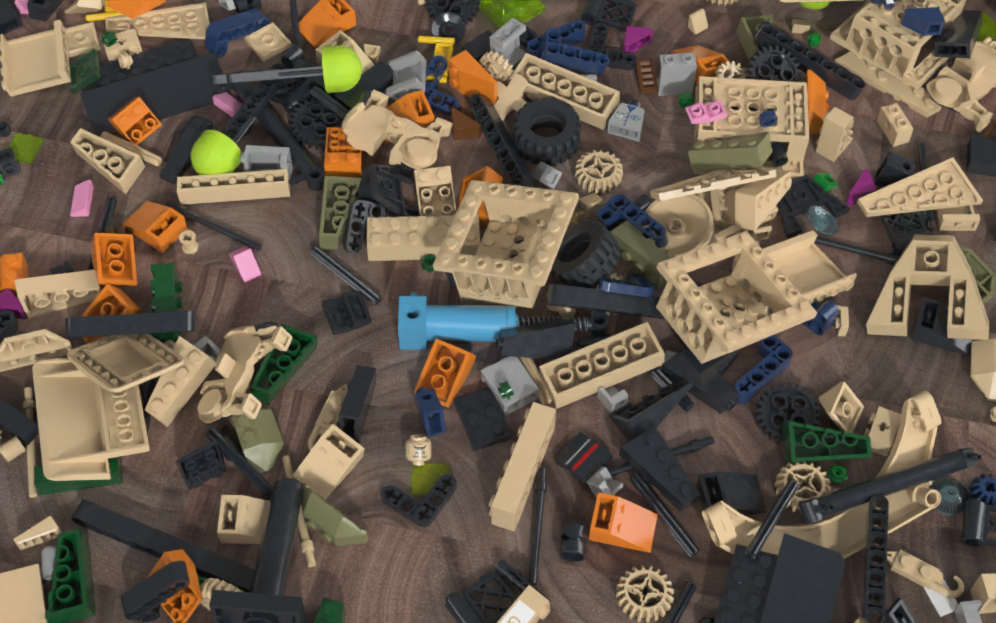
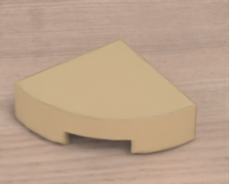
M364 44V53L372 62L377 63L381 46Z

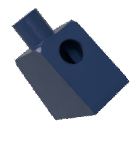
M426 387L419 388L416 391L415 400L417 412L426 437L429 438L445 433L443 408L435 390H428ZM434 414V417L430 419L429 415Z

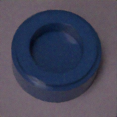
M768 110L761 113L758 120L762 127H770L777 122L778 118L775 111Z

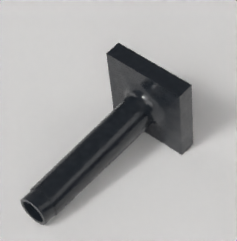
M281 478L275 482L250 591L247 593L213 590L209 607L214 623H306L302 597L284 596L302 501L303 486L299 481Z

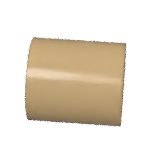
M16 436L0 446V452L8 463L26 451Z

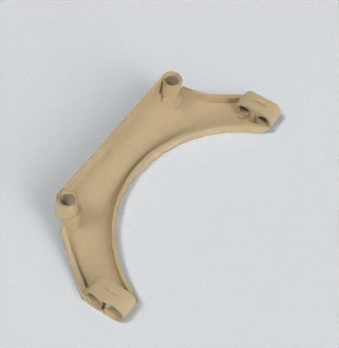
M924 390L904 402L895 442L886 462L876 477L932 459L937 428L941 424V418L934 399L928 391ZM932 481L885 496L889 502L888 534L940 504V493L929 488L932 485ZM719 501L702 510L703 519L715 545L733 555L736 544L745 547L749 546L763 523L740 514L723 501ZM869 502L809 524L775 525L760 551L778 555L785 533L836 551L845 559L865 548Z

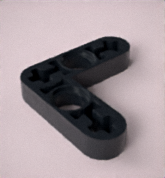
M596 23L592 30L588 50L616 58L614 61H609L607 67L623 70L634 69L636 66V56L632 53L605 49L608 26L605 23ZM597 41V42H601L602 44L599 45V46H597V45H594L593 43Z
M364 200L353 201L348 211L343 240L344 250L347 253H357L361 250L366 219L375 218L372 215L374 207H377L380 211L378 217H390L384 216L385 213L393 212L382 204ZM359 205V207L362 208V211H358L357 209H355V206ZM355 221L360 226L357 232H354L351 228L352 223ZM350 234H351V235H358V238H357V237H355V238H354V237H350ZM349 242L356 244V247L352 248L349 246Z
M442 475L422 502H419L393 485L385 486L382 489L381 498L386 506L420 527H428L456 491L457 483L453 475ZM451 481V487L447 486L444 489V482L448 483ZM393 492L394 497L399 500L398 503H396V500L392 497L387 499L386 494H392ZM438 496L442 501L438 505H433L430 503V499ZM404 502H411L413 504V507L408 511L401 508ZM428 511V519L424 518L421 520L420 514L425 515Z

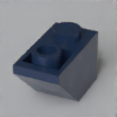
M939 7L905 9L900 23L923 36L940 35L945 20Z

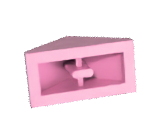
M244 246L228 253L244 282L261 275L250 248Z

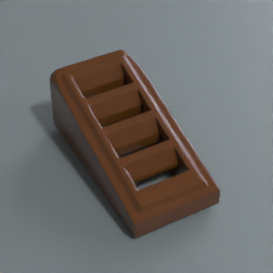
M653 59L637 60L635 70L640 94H658Z

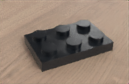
M489 387L453 398L473 452L511 439V434L502 412Z

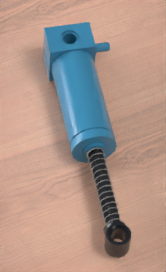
M412 292L410 296H399L400 350H427V341H435V339L441 341L496 342V338L500 335V330L560 318H534L533 316L532 318L528 316L527 318H523V316L519 318L518 314H515L514 305H427V296H418L416 292ZM595 311L591 315H587L586 318H572L576 323L575 331L577 329L582 331L583 329L593 336L605 335L608 332L609 316L604 311Z

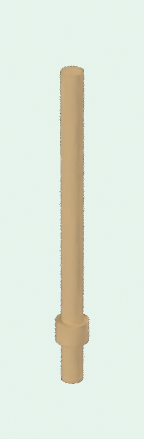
M26 387L24 389L25 401L23 402V411L26 417L34 421L35 401H33V392L31 387ZM35 439L27 445L29 497L31 498L37 497V489L34 485V466H36Z
M283 456L282 461L286 478L295 480L292 476L294 472L290 456ZM301 504L297 523L302 540L300 545L302 553H305L308 567L316 566L313 554L314 545L309 537Z

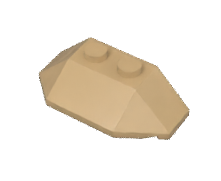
M47 329L4 338L0 345V372L32 365L42 360L66 357L73 347L69 340Z
M989 332V340L976 339L971 342L970 377L985 394V398L996 402V333Z

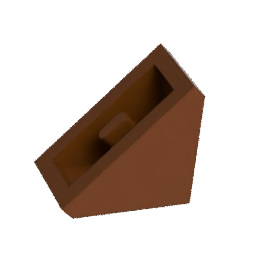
M451 109L454 140L477 139L481 137V125L457 109Z

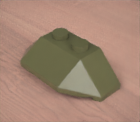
M960 247L972 269L984 304L993 298L996 274L972 249Z
M261 407L255 419H250L245 414L232 416L231 419L245 459L261 475L272 472L274 464L284 446L272 409Z
M303 485V514L305 524L310 530L318 531L325 542H331L335 546L365 544L368 541L367 532L359 527L308 485Z

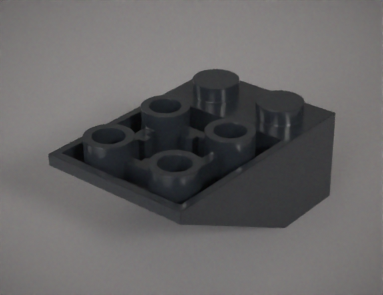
M923 297L917 310L911 340L969 356L972 339L947 337L949 306L941 301Z
M216 441L175 462L189 490L200 487L204 482L211 478H217L226 471Z
M722 471L699 474L696 486L701 494L700 501L703 510L719 501H723L744 516L767 513L756 474Z

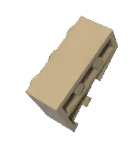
M836 107L831 112H826L822 119L824 124L819 130L821 134L816 141V152L835 162L853 140L850 137L853 134L850 128L852 129L854 117Z

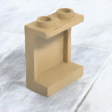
M973 205L935 209L939 231H976L980 222V215L974 213Z

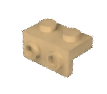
M717 189L710 190L714 223L725 229L734 225L735 192L737 190L733 189L728 192Z

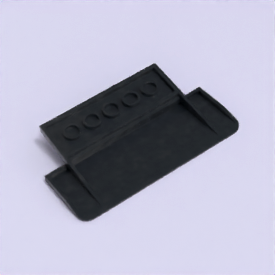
M186 38L131 55L133 64L130 66V69H122L118 59L91 67L90 71L96 88L82 92L80 95L94 134L100 137L104 131L112 135L119 133L108 121V118L134 97H140L158 120H162L213 104V96L220 94L218 89L227 83L211 84L210 75L222 73L215 52L197 57L190 39Z
M785 533L778 555L759 551L756 558L751 559L745 555L747 547L736 544L715 623L831 622L845 566V560L840 553Z

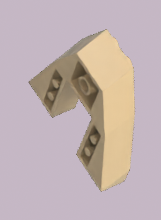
M914 235L893 266L868 318L866 324L867 334L907 336L911 285L950 286L947 337L989 340V320L972 269L955 237L949 235Z

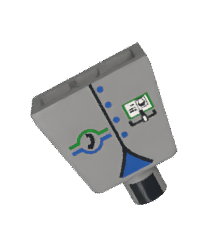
M632 100L630 104L620 103L608 121L607 133L640 142L645 111L643 108H640V102Z

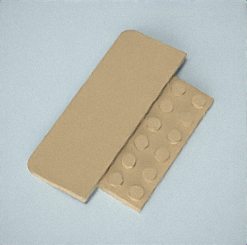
M68 358L42 360L33 365L32 371L44 476L52 481L111 479L108 458L150 451L139 385L122 392H110L83 374Z

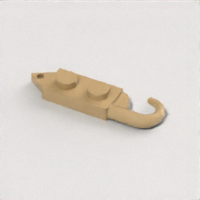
M347 384L335 391H331L308 439L307 444L310 451L314 447L318 436H322L332 424L338 426L339 412L347 393Z
M901 549L899 552L887 551V555L890 556H887V562L891 566L890 570L948 598H957L964 592V583L959 577H953L958 583V589L950 590L942 585L943 574L939 571L940 569Z

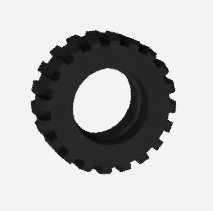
M548 98L532 100V103L528 102L523 105V108L521 107L514 117L513 141L522 158L526 161L530 160L532 164H539L540 161L551 166H556L557 163L562 164L566 162V159L572 158L579 148L581 135L580 117L575 112V109L567 106V103L564 101L559 102L558 99L554 98L552 100ZM541 127H551L561 133L553 137H542L533 131Z
M583 221L582 224L577 223L571 229L568 228L566 230L549 274L559 285L594 289L599 284L600 278L610 277L613 273L612 270L617 267L618 260H620V245L602 223L596 221Z

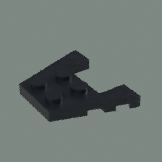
M372 164L368 167L373 199L399 217L420 216L419 211L405 206L401 181L409 185L414 182L413 170L408 168L402 169L399 166L390 168L388 165Z
M807 175L792 180L791 187L777 203L787 238L802 232L803 227L796 219V216L808 212L809 208L825 205L833 217L837 218L849 213L850 207L838 202L837 197L834 195L830 196L824 191L822 186Z

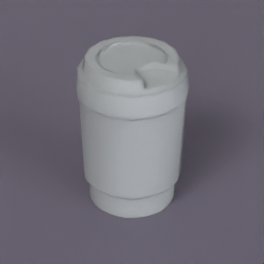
M47 546L42 550L41 572L42 578L45 580H51L52 571L55 569L56 561L54 559L57 546Z

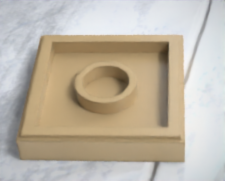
M94 22L65 28L69 57L101 50Z
M273 22L244 37L245 42L263 62L292 46L291 41Z

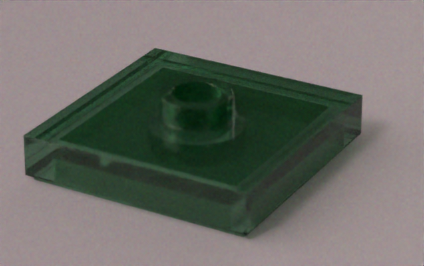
M95 49L70 64V92L75 94L100 79L99 52Z

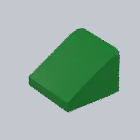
M827 172L816 174L813 178L816 183L824 188L826 193L839 185Z

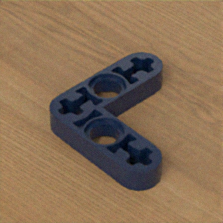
M435 56L426 68V78L433 75L435 80L432 82L426 81L425 96L430 107L452 115L448 105L452 106L455 104V109L460 111V104L456 98L435 89L447 69L445 58L443 56ZM440 62H442V66L439 65L438 67H436V63L439 64ZM440 96L442 100L439 103H434L432 101L433 98Z
M627 273L626 281L600 278L598 287L606 292L642 297H652L654 286L643 275L637 273Z

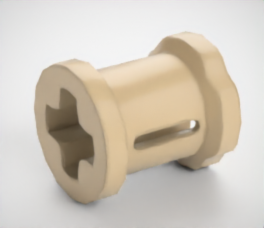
M185 230L179 235L182 250L186 254L196 253L199 247L197 241H195L196 235L191 230Z

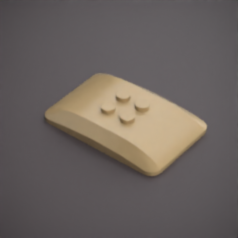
M149 333L104 336L74 348L67 353L68 359L83 374L110 392L125 391L175 370L184 364V359L181 355Z

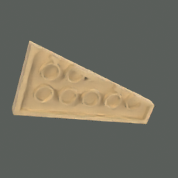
M206 2L148 11L134 19L125 15L105 18L106 31L115 32L116 34L135 28L137 36L205 39L207 27L210 25Z
M849 52L834 61V63L839 66L841 65L849 72L860 76L864 82L876 89L893 95L895 100L905 102L909 105V108L926 118L941 110L942 106L935 103L922 86L917 90L853 52Z
M950 158L861 197L857 203L866 217L979 205L982 204L983 199L955 159Z
M764 166L761 168L719 169L650 190L651 198L659 200V202H666L671 198L715 189L724 190L729 186L776 177V170Z

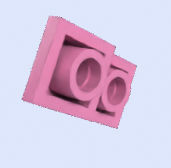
M721 100L706 105L700 102L685 108L691 124L708 123L727 117Z

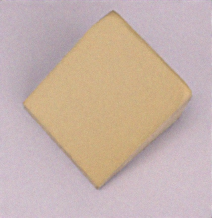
M704 9L689 15L688 28L694 34H698L708 28Z
M792 19V33L809 34V20Z
M596 193L584 196L578 200L586 214L603 207V199Z
M762 227L756 229V231L750 230L748 233L755 241L767 240L770 237L772 227Z

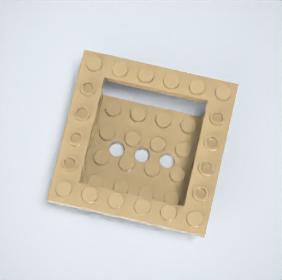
M867 0L831 33L830 39L918 90L949 58L935 57L933 50L914 68L921 47L933 35L923 36L901 25L900 18H902L905 9L939 7L945 20L942 33L961 14L966 0H897L894 2L895 6L889 10H886L883 4H873L871 0Z
M699 76L698 86L695 87V104L703 102L706 105L721 100L727 117L708 123L694 124V143L697 141L716 140V138H731L769 132L770 141L783 142L788 162L783 166L776 167L772 165V161H765L762 166L788 170L792 180L804 176L803 160L809 142L807 83ZM731 107H738L739 110H733ZM749 108H756L757 111H751ZM767 109H773L778 118L777 122L770 127H762L758 120L759 115L767 111ZM713 170L694 171V174H706Z
M471 180L433 264L434 270L453 273L461 298L533 308L541 286H545L579 200L578 193ZM484 201L490 222L475 256L459 254L481 202ZM523 240L520 244H516L517 241ZM514 254L518 255V256H515L514 258H509L511 255H514Z
M747 231L659 262L656 267L667 281L656 308L701 364L806 322L817 315L816 310ZM736 254H741L731 275L698 287L687 274Z

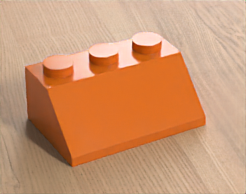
M807 70L804 82L807 83L809 134H821L819 130L824 124L822 119L826 112H829V103H826L829 91L826 90V83L812 70Z
M486 166L463 178L456 211L471 180L502 184L503 177ZM482 201L477 212L479 214V227H483L490 222L485 203Z

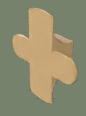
M517 73L508 86L497 81V96L499 99L494 107L502 121L511 111H518L527 103L523 92L529 82Z

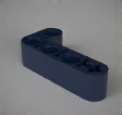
M254 8L215 21L207 27L205 48L211 53L215 52L217 58H221L227 52L228 42L247 36L265 27L270 22L269 18L259 9Z
M574 20L556 28L561 34L562 44L574 46L585 39L586 24L582 20ZM544 34L528 41V54L540 58V43Z
M555 28L547 29L540 43V58L565 69L600 76L609 64L608 56L603 53L562 44L561 34Z
M622 194L613 196L597 213L600 223L607 230L615 228L621 221H628L641 230L646 239L652 238L658 248L665 247L668 244L669 240L665 228Z
M826 300L822 305L816 302L810 304L816 310L817 315L815 318L802 323L817 335H823L837 319L839 309L831 300Z
M776 335L760 340L758 353L764 359L735 384L734 390L738 393L737 404L743 405L748 403L789 367L793 352Z

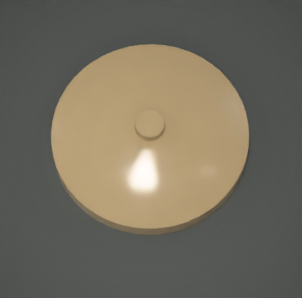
M691 194L671 198L666 202L655 200L645 210L648 215L665 228L669 241L664 248L668 250L667 254L670 257L673 255L679 256L706 246L712 238L714 232L713 214L707 203L697 195Z

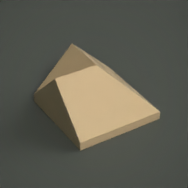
M76 0L65 10V13H96L105 5V0Z
M840 382L818 399L827 414L842 432L853 433L864 406L847 384Z

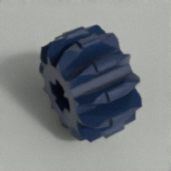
M983 473L979 477H975L969 486V491H971L970 498H978L987 505H996V480L993 478V475L990 474L987 477Z

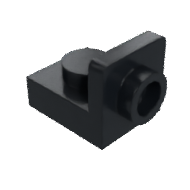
M11 147L0 151V172L3 178L20 173Z

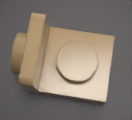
M837 305L839 313L834 323V328H837L838 336L845 337L849 328L848 307Z

